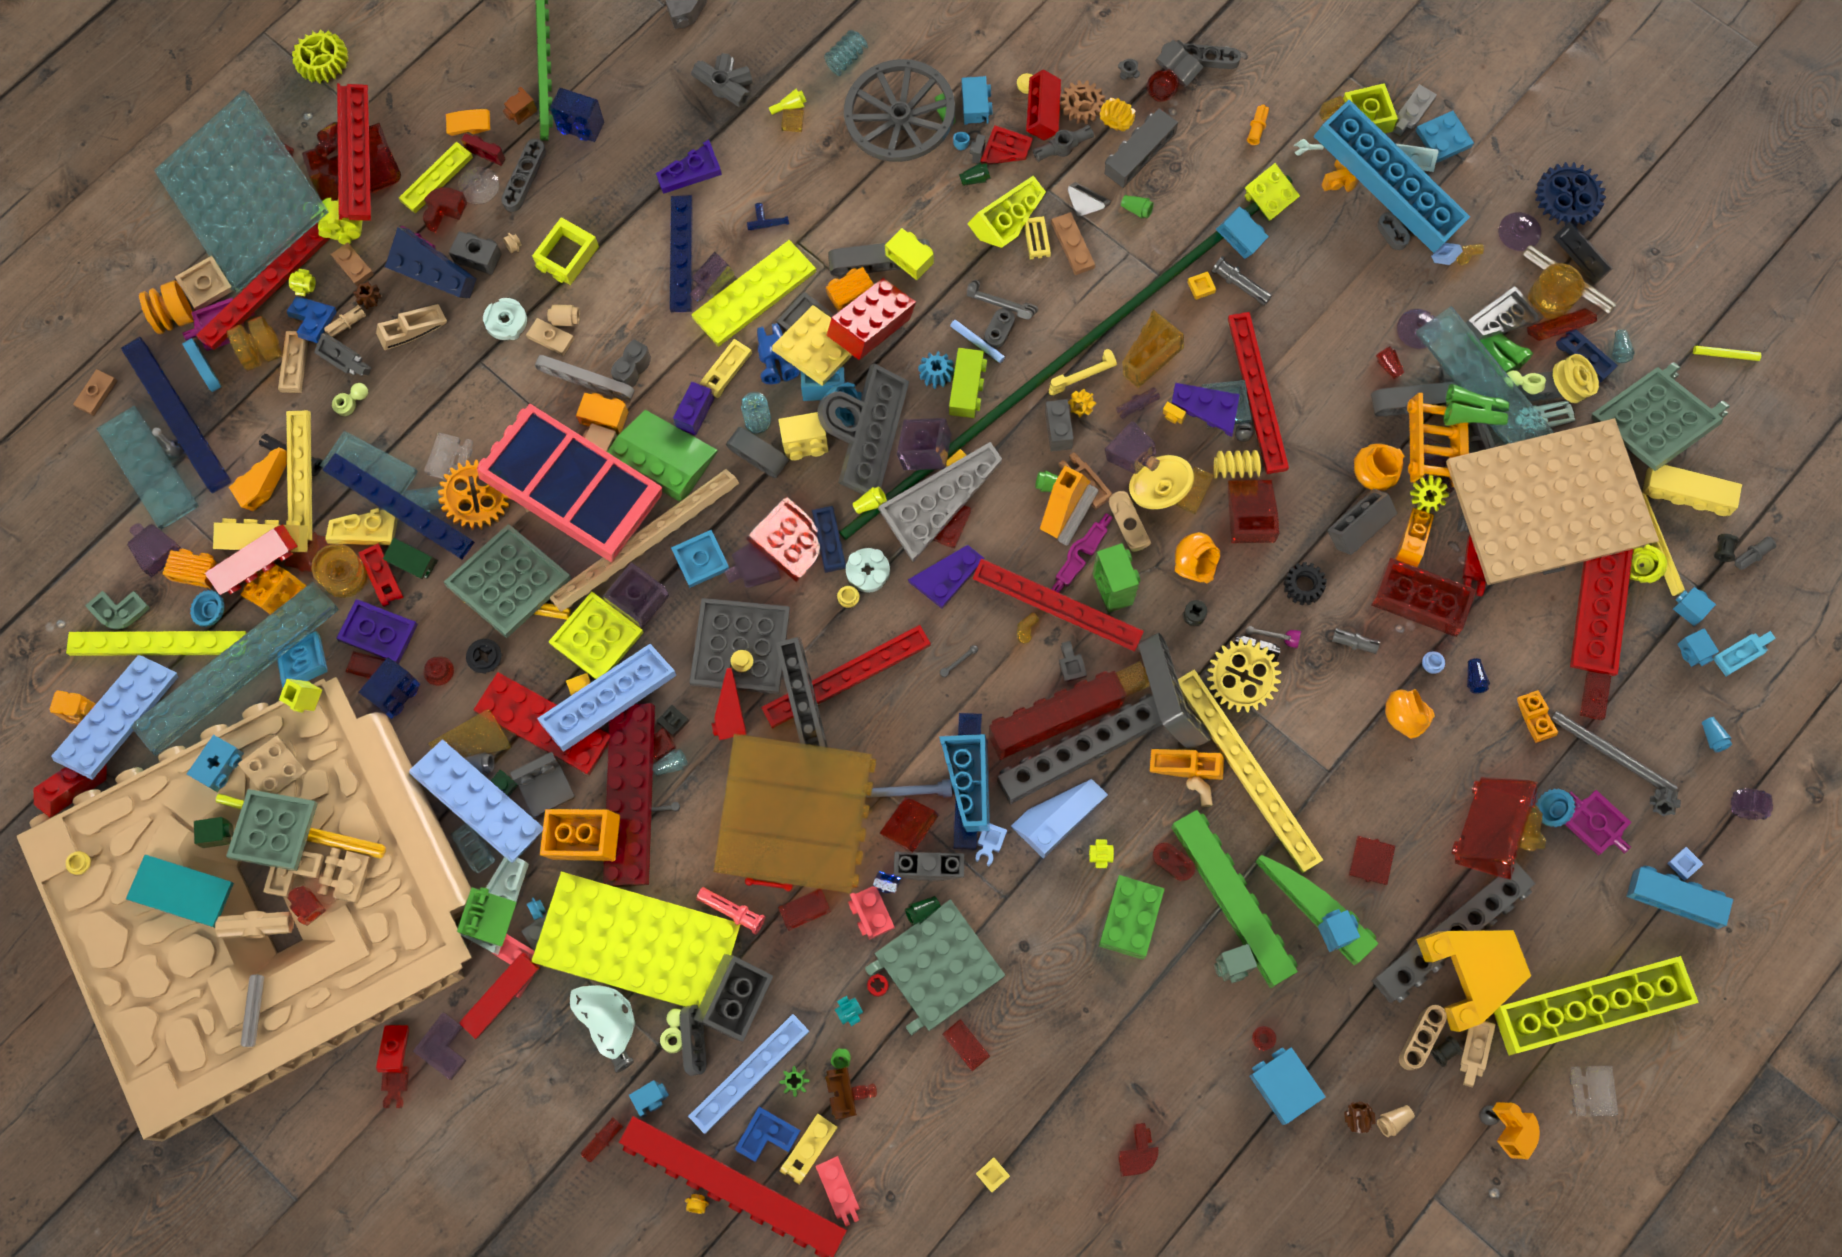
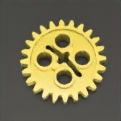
M1239 639L1238 645L1235 646L1230 641L1229 649L1222 645L1223 653L1215 652L1218 657L1217 660L1210 659V662L1215 666L1214 668H1207V671L1213 673V676L1208 677L1207 680L1214 681V684L1209 689L1217 690L1213 696L1214 698L1222 697L1220 700L1221 705L1226 701L1229 702L1228 709L1236 705L1237 712H1240L1241 707L1244 706L1246 712H1249L1250 706L1253 705L1257 711L1258 703L1261 702L1264 706L1267 705L1266 697L1271 700L1274 699L1270 694L1271 691L1278 692V689L1274 687V683H1281V680L1275 678V675L1281 674V671L1275 670L1274 667L1278 666L1279 662L1271 661L1275 654L1267 655L1268 647L1260 650V642L1252 646V641L1249 639L1247 644L1244 645L1242 639ZM1237 654L1243 655L1245 659L1244 664L1240 667L1232 664V658ZM1256 664H1263L1265 666V673L1262 676L1254 675L1253 667ZM1229 666L1240 672H1244L1246 669L1249 676L1262 681L1263 684L1258 685L1248 679H1244L1242 682L1239 675L1227 671L1225 667ZM1226 675L1234 676L1235 684L1232 687H1225L1222 681ZM1249 684L1256 687V692L1251 697L1245 696L1243 692L1244 687Z

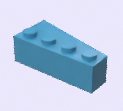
M985 734L939 736L965 830L967 832L990 831L988 740Z

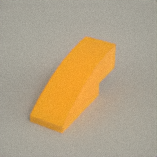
M1151 749L1150 772L1188 778L1199 776L1202 779L1223 780L1224 757L1221 753H1198L1197 750Z

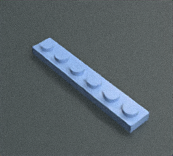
M792 1014L688 1117L706 1134L810 1031Z

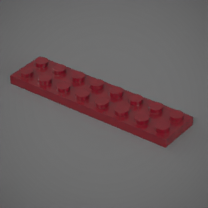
M652 703L632 705L609 721L610 738L608 745L606 810L619 814L620 821L615 861H604L603 884L613 887L649 885L655 705Z

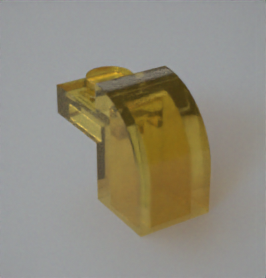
M1513 805L1511 838L1514 847H1521L1529 851L1545 849L1546 840L1540 832L1543 814L1537 805Z

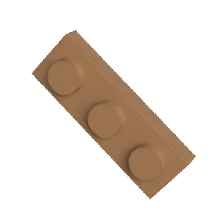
M1072 213L1053 218L1051 224L1074 274L1078 275L1094 269L1095 263Z

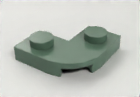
M102 591L85 605L98 621L111 629H123L130 626L150 609L135 591L131 592L117 605Z

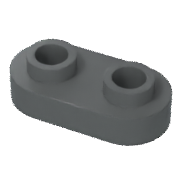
M1006 308L997 310L985 331L984 341L994 349L1004 345L1014 326L1015 316L1011 310ZM1006 316L1008 319L1002 320L1001 317ZM996 333V334H998L999 336H998V337H992V334Z

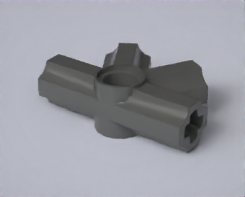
M724 53L717 56L715 68L703 60L697 61L694 64L691 75L711 88L716 97H724L738 107H743L747 103L750 92L743 88V86L753 84L748 67L745 66L733 70L734 58Z

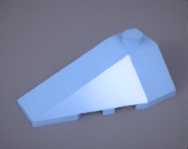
M1090 779L1028 809L1011 827L1044 859L1108 794Z

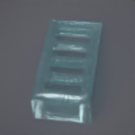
M467 823L451 833L469 867L475 873H480L496 861L481 836ZM469 832L472 833L470 836H468V837L465 838L464 840H462V841L460 840L462 837H464V836H465L466 834H468ZM476 840L474 843H472V844H471L470 846H468L467 848L465 847V846H467L469 843H471L472 841ZM478 848H481L480 850H478V851H477L476 853H474L473 855H470L472 852H474V851L477 850Z

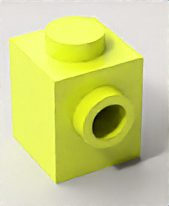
M286 679L279 700L297 712L303 713L304 710L315 711L322 689L308 681Z

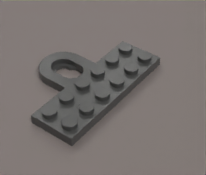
M872 364L869 367L861 400L844 392H833L823 397L818 406V419L823 429L829 434L849 443L838 483L862 495L872 487L881 488L909 384V381L876 364ZM836 408H846L852 412L854 416L852 428H847L837 418L835 414Z

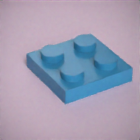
M1454 111L1421 124L1416 128V132L1425 147L1438 150L1436 163L1472 148L1474 144Z
M712 530L671 547L689 588L730 570Z

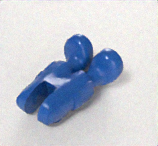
M778 323L771 324L773 335L767 336L763 326L757 328L759 358L762 363L766 364V369L761 372L760 377L765 384H778L781 380L775 365L776 359L779 360L784 381H790L800 374L798 368L772 351V345L783 335Z

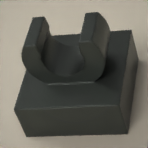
M673 705L656 720L673 737L689 722L688 718Z

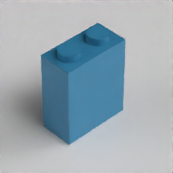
M1283 1047L1271 1055L1274 1058L1267 1064L1264 1060L1252 1068L1254 1073L1249 1075L1282 1125L1289 1123L1326 1097L1292 1047L1286 1051Z

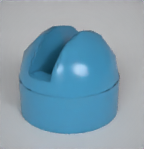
M965 132L955 133L953 136L954 147L960 151L968 147L970 136Z

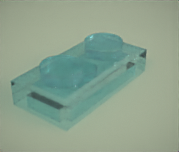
M437 486L403 491L406 514L441 510V507L445 504H439L438 499L443 496L438 494V490L444 488Z

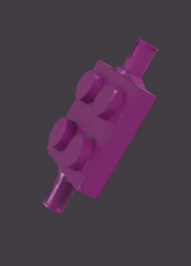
M233 298L191 312L194 319V329L182 332L185 340L197 337L196 334L222 311ZM244 322L220 346L247 337ZM203 343V346L206 349V351L212 350L210 347Z
M1597 790L1593 791L1588 798L1582 801L1572 791L1569 792L1573 797V801H1575V812L1570 821L1565 825L1598 856L1613 844L1625 854L1631 846L1621 836L1632 822Z

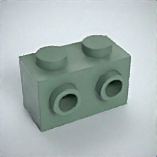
M1249 944L1221 953L1215 959L1217 963L1214 964L1218 977H1222L1224 982L1231 980V983L1245 979L1248 973L1257 967Z

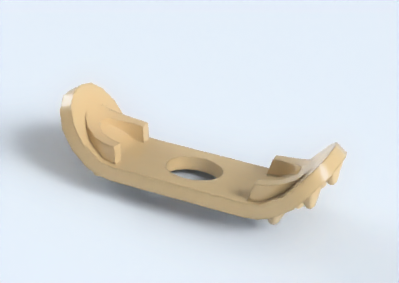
M1118 491L1112 494L1109 498V506L1129 549L1132 552L1144 550V548L1151 544V541L1131 498L1125 491ZM1129 518L1134 519L1137 522L1136 527L1133 530H1127L1124 527L1125 520Z

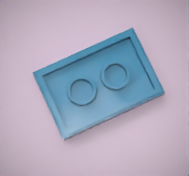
M317 631L276 649L282 687H284L286 679L309 681L328 672L321 637Z

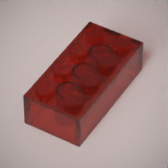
M1390 558L1384 567L1371 606L1457 637L1464 628L1477 589Z

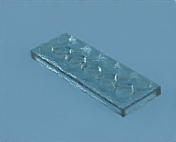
M135 406L96 428L158 528L164 529L199 507Z

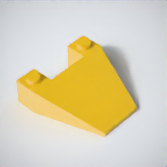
M1514 930L1438 931L1416 939L1425 962H1435L1451 956L1467 999L1442 1007L1446 1011L1451 1031L1461 1032L1482 1024L1531 977Z

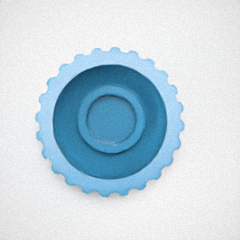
M204 590L193 599L190 608L193 622L199 626L207 627L220 620L224 613V602L218 592Z
M1561 789L1544 792L1540 799H1538V803H1536L1537 818L1540 819V822L1550 827L1566 824L1575 812L1573 797Z

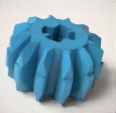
M937 351L936 356L929 352L928 358L922 357V364L918 366V371L921 372L919 377L921 380H925L926 386L933 383L934 389L937 387V384L944 388L945 381H952L951 375H954L955 369L953 368V361L948 360L947 354L941 357L940 352Z

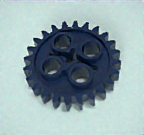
M1564 162L1562 168L1559 164H1556L1554 169L1550 167L1546 173L1544 172L1535 190V193L1538 194L1535 201H1540L1538 208H1545L1543 215L1549 213L1551 215L1550 221L1556 218L1557 225L1564 221L1565 226L1569 222H1572L1575 226L1579 222L1585 225L1587 220L1591 222L1595 216L1597 217L1604 206L1603 201L1606 196L1603 193L1606 189L1600 188L1603 181L1595 180L1598 174L1590 175L1591 168L1584 171L1583 164L1576 168L1575 162H1573L1571 167L1568 166L1567 162Z

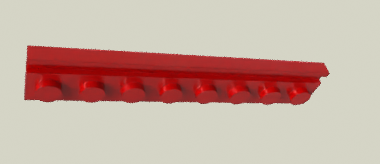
M337 83L339 220L349 218V220L371 221L368 85L347 84V86H340Z

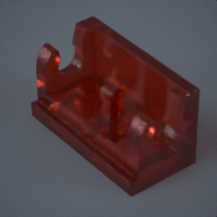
M821 888L778 907L788 931L831 912Z

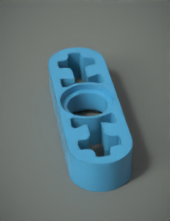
M192 338L183 342L185 350L208 388L212 392L221 388V383L196 342Z

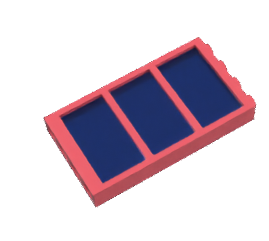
M529 404L526 409L523 408L518 413L516 422L506 428L501 441L494 443L490 455L480 461L477 467L479 479L612 563L662 496V487L532 404Z

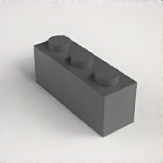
M1373 489L1327 531L1337 550L1352 555L1398 513L1388 493Z

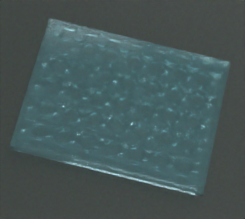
M245 90L241 91L154 169L208 255L213 256L230 283V289L236 293L329 213L250 94Z

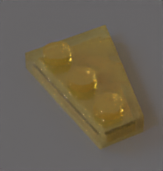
M489 708L428 743L431 749H433L443 739L463 758L483 752L490 753L510 749L512 747Z

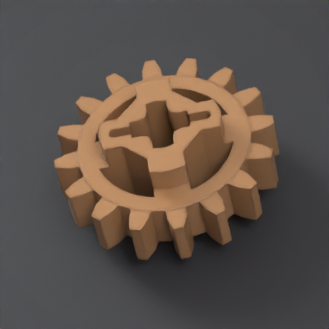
M1078 80L1077 85L1070 83V87L1064 88V94H1061L1060 108L1064 109L1063 115H1069L1070 121L1074 118L1077 119V124L1081 120H1084V123L1087 124L1088 119L1094 122L1096 116L1100 117L1101 107L1105 104V95H1101L1102 89L1096 90V84L1094 83L1090 86L1088 80H1086L1085 84H1082L1080 80Z

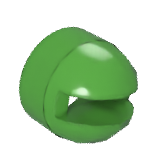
M836 1049L832 1054L831 1064L837 1069L848 1067L851 1060L850 1052L847 1049Z

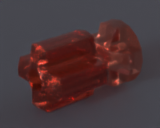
M875 1084L852 1087L854 1101L868 1098V1096L875 1098L877 1095Z

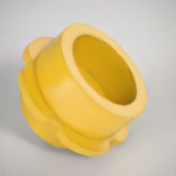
M692 1194L691 1198L685 1199L687 1203L686 1210L692 1213L704 1214L706 1207L709 1205L705 1201V1196L699 1194Z

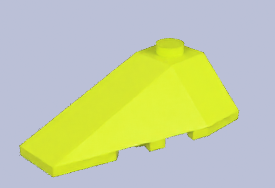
M1032 176L979 211L967 224L980 241L1003 248L1018 237L1021 229L1027 223L1030 215L1046 191L1036 178Z

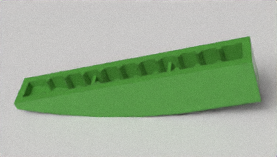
M1263 855L1255 861L1317 928L1323 922L1322 918L1326 914L1337 909L1341 913L1347 911L1329 894L1290 868ZM1349 911V914H1353L1357 922H1359V918L1352 911ZM1359 923L1357 931L1360 938L1338 949L1354 966L1378 945L1374 933L1368 928L1364 929Z

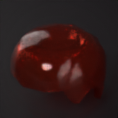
M1157 70L1148 79L1146 85L1148 95L1158 102L1168 101L1176 95L1179 82L1177 75L1172 70Z

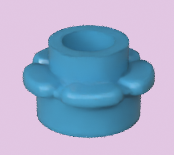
M532 898L533 901L527 903V906L534 920L540 917L543 918L542 914L546 910L541 900L535 901Z

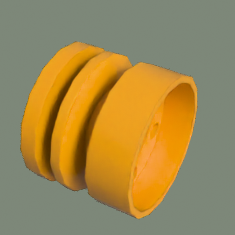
M173 280L160 286L161 296L154 288L149 290V294L146 291L139 293L144 316L158 335L165 333V328L168 331L173 330L172 320L180 327L194 322L191 313L193 311L189 301L177 281Z

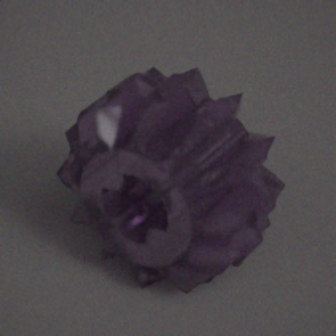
M1745 788L1733 792L1730 803L1731 810L1739 818L1754 819L1756 821L1758 819L1765 820L1771 816L1773 811L1772 795L1764 790L1759 791L1756 788Z

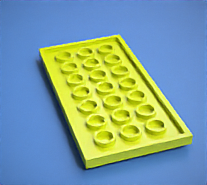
M561 872L531 962L679 1006L698 1005L699 1008L723 955H732L741 924L736 925L731 920Z

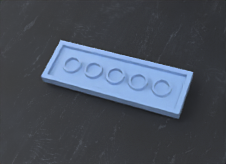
M649 644L537 719L564 752L674 678L676 673L656 649Z
M138 655L51 756L53 761L93 780L177 680V672Z
M443 739L409 771V774L511 863L543 832V827Z

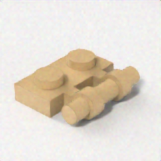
M331 848L330 855L326 856L324 862L326 867L323 876L318 881L320 886L317 894L327 896L329 887L335 888L332 897L358 904L372 858L347 851L345 859L341 860L338 859L341 850ZM336 867L341 868L338 881L332 880Z

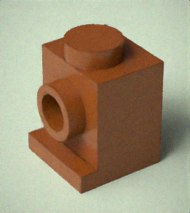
M522 87L518 88L519 93L511 96L504 103L505 109L503 110L505 116L510 121L513 119L518 125L537 112L534 100Z

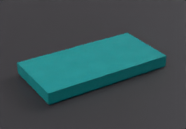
M144 855L126 900L215 928V923L223 912L234 883Z

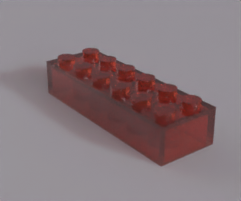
M1103 671L1097 674L1094 680L1089 682L1087 680L1080 681L1075 685V688L1069 691L1066 689L1060 690L1054 694L1053 698L1048 700L1042 698L1034 702V706L1028 709L1022 707L1015 710L1010 717L1004 718L1002 716L993 720L992 724L989 725V738L999 760L1122 707L1126 693L1115 671L1110 673Z

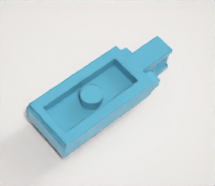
M1771 631L1761 637H1758L1756 633L1754 635L1751 634L1717 654L1713 659L1723 674L1728 676L1765 654L1768 650L1765 645L1776 638Z

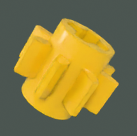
M1082 389L1079 393L1077 391L1071 394L1072 399L1068 401L1071 407L1070 412L1078 414L1079 417L1084 413L1089 415L1093 411L1092 408L1096 405V402L1093 401V393L1090 394L1085 389Z

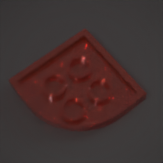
M787 496L746 538L748 542L795 582H798L817 559L820 550L817 538L818 531L815 524Z

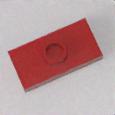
M384 1025L376 1065L377 1072H402L410 1030L408 1025Z

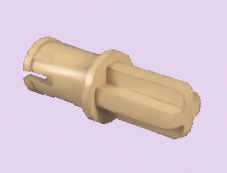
M357 305L346 314H340V318L326 326L324 330L331 337H335L345 329H351V325L366 317L361 307Z

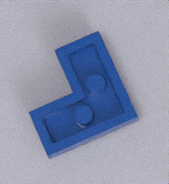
M298 296L295 297L287 310L288 317L303 321L297 330L298 338L315 343L319 342L321 334L325 332L324 328L331 323L337 313L333 306Z
M758 1107L735 1150L757 1162L768 1141L790 1152L801 1130Z

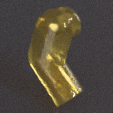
M1483 244L1462 246L1463 252L1456 260L1460 265L1469 263L1472 255L1484 253Z
M1034 612L1017 624V639L1020 643H1029L1032 639L1031 627L1039 622V618Z

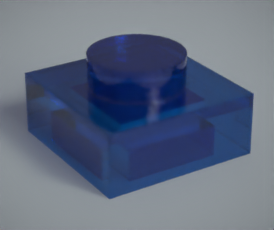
M879 871L874 879L873 887H877L883 893H895L901 878Z

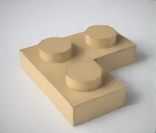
M303 851L297 871L270 867L263 892L289 898L296 875L319 879L325 856Z

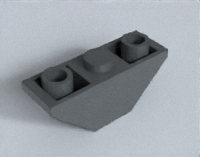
M894 852V876L922 881H944L964 878V854Z

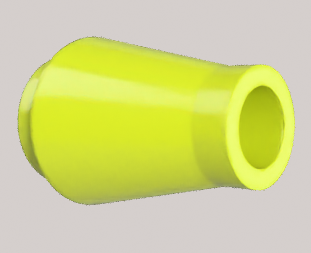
M872 487L857 501L853 502V507L858 514H861L862 512L878 508V506L887 502V499L880 487Z

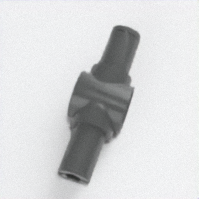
M1090 125L1074 132L1060 130L1055 134V138L1049 140V143L1033 149L1034 157L1039 162L1052 155L1068 156L1072 152V148L1094 137L1093 130Z

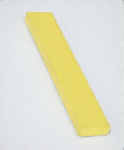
M308 410L286 411L288 521H300L301 526H308L307 539L308 541H313L311 412Z

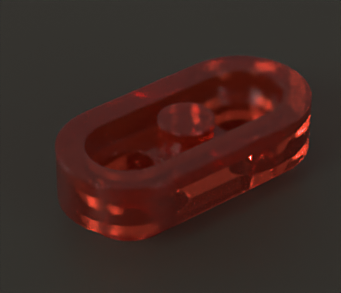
M1164 842L1154 848L1152 854L1154 862L1175 879L1187 881L1194 875L1195 865L1193 861L1173 845ZM1166 852L1168 854V858L1162 859L1160 857V853ZM1184 866L1187 872L1182 874L1178 868Z

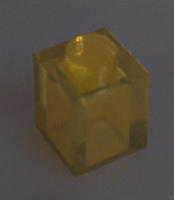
M1140 661L1116 672L1114 677L1124 698L1147 688L1150 684L1145 666L1143 667Z

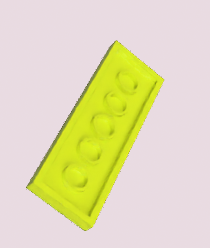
M788 240L691 314L692 318L719 347L816 273V268Z

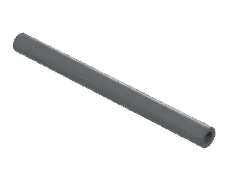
M1556 710L1552 715L1551 720L1652 785L1659 789L1668 787L1673 792L1676 791V785Z

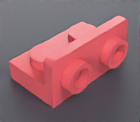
M876 885L859 893L850 894L851 901L848 904L853 915L856 913L859 915L861 922L857 924L862 936L867 934L870 940L895 929Z

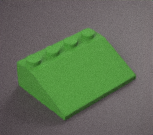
M644 410L618 435L607 452L660 485L663 493L681 502L693 490L718 450Z

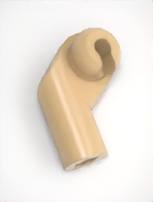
M1199 776L1189 778L1186 782L1187 787L1200 793L1201 807L1212 806L1210 786Z

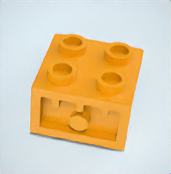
M276 565L265 573L263 570L257 573L259 577L245 585L241 596L280 621L307 586L290 572Z

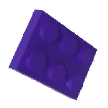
M356 599L336 639L399 664L418 624L415 621Z

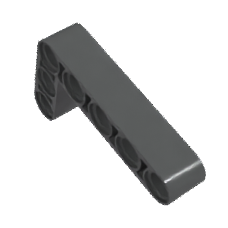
M1156 633L1139 642L1140 653L1159 717L1164 727L1187 750H1193L1210 741V736L1205 726L1186 707L1170 652L1163 636L1160 633Z

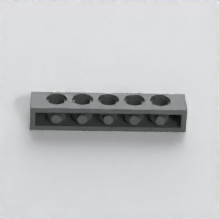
M795 637L776 642L808 776L832 771L834 769L802 639Z

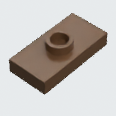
M96 369L73 405L94 416L117 380Z

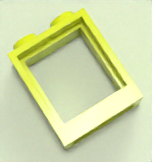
M561 217L532 257L538 270L543 273L548 272L561 283L566 282L571 285L599 248L595 236ZM562 236L582 246L566 269L546 258Z

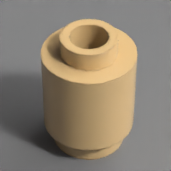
M552 305L551 309H548V321L552 323V326H574V324H579V307H574V305Z

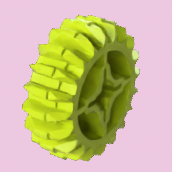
M320 29L317 34L312 30V35L308 36L305 34V39H298L299 44L294 45L295 51L292 52L293 64L297 72L305 80L309 79L312 83L316 80L319 84H321L322 80L329 82L330 78L336 80V75H342V69L347 68L346 63L349 62L348 50L343 40L339 39L336 34L332 35L329 30L324 33ZM331 49L334 50V54L330 53Z

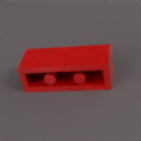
M1044 69L1029 77L1026 132L1043 141L1054 136L1059 130L1061 79Z
M107 763L93 780L64 767L33 788L34 805L49 818H52L72 804L73 799L77 795L92 790L106 780Z

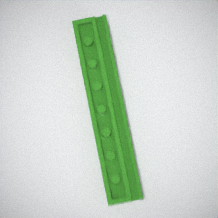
M535 0L540 140L549 141V127L553 128V115H549V110H552V97H548V92H552V81L547 79V74H551V61H547V56H550V44H546V39H550V27L545 26V21L549 22V9H545V4H548V0Z

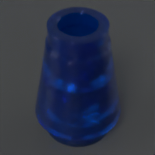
M1470 659L1467 662V687L1471 693H1484L1489 690L1490 685L1481 659Z

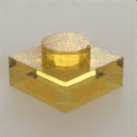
M1342 96L1322 103L1319 115L1323 121L1330 118L1344 105L1345 101Z

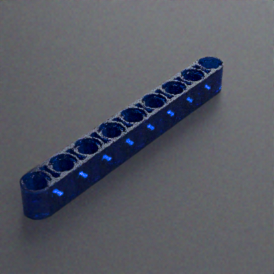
M139 336L122 346L123 353L209 491L213 494L232 483L143 339Z

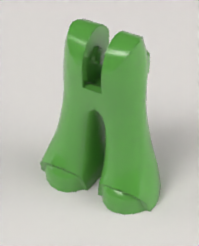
M1470 331L1468 332L1472 342L1487 357L1498 377L1505 376L1509 371L1519 370L1533 355L1530 349L1513 343L1503 334L1478 340Z
M1449 385L1446 393V404L1449 405L1444 413L1445 425L1451 426L1460 423L1506 425L1508 423V414L1503 412L1509 410V402L1501 398L1483 396L1458 385Z

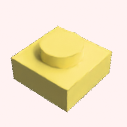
M992 1158L976 1173L991 1193L1010 1177L995 1158Z

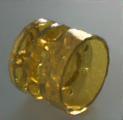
M343 544L325 546L313 558L311 568L313 577L329 594L335 597L348 598L354 596L363 589L367 582L368 574L362 560L351 548Z

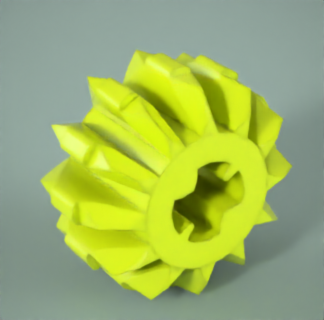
M1429 475L1428 481L1421 477V484L1413 483L1417 490L1410 491V495L1415 496L1411 501L1413 504L1418 503V510H1422L1425 507L1426 512L1430 513L1431 507H1434L1435 511L1439 510L1438 503L1441 505L1446 504L1442 498L1449 497V493L1444 491L1448 487L1446 484H1441L1442 479L1440 477L1436 478L1433 482V476ZM1427 490H1431L1433 495L1432 497L1428 498L1426 494Z

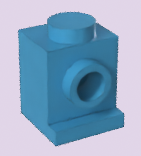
M653 1080L631 1093L629 1097L639 1116L644 1118L647 1116L646 1110L649 1109L652 1112L663 1105L662 1101L669 1096V1093L663 1083L658 1084L657 1081Z

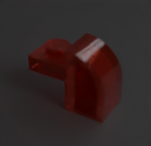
M443 187L431 191L425 197L424 201L428 209L423 214V221L427 229L436 232L444 215L460 220L468 203L463 192Z
M1145 1123L1133 1125L1137 1149L1118 1152L1121 1177L1143 1174L1156 1163L1159 1150L1158 1147H1148V1143H1152L1150 1128H1146Z

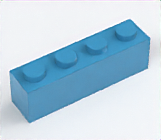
M1643 866L1633 871L1626 896L1716 929L1727 926L1733 899L1726 897L1724 892L1718 890L1709 891L1703 889L1701 884L1680 881L1678 876L1673 874L1663 875L1658 873L1657 869L1650 866Z

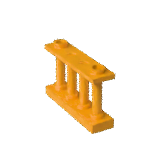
M1417 393L1409 400L1407 405L1410 428V463L1408 466L1410 482H1416L1424 474L1445 476L1451 479V487L1455 488L1448 468L1424 465V453L1449 456V458L1469 454L1468 423L1455 424L1450 427L1423 424V412L1444 415L1446 406L1424 404L1423 393ZM1423 433L1448 436L1450 438V448L1424 444Z

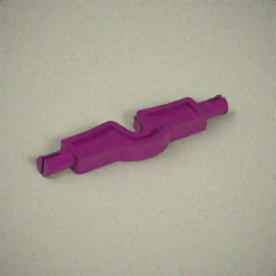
M1105 513L1099 523L1095 522L1084 538L1077 540L1070 547L1067 561L1056 575L1057 582L1051 588L1052 590L1060 592L1064 586L1068 587L1083 570L1086 562L1078 556V553L1084 552L1090 556L1094 555L1100 542L1107 534L1106 527L1113 520L1111 515L1109 516V514Z

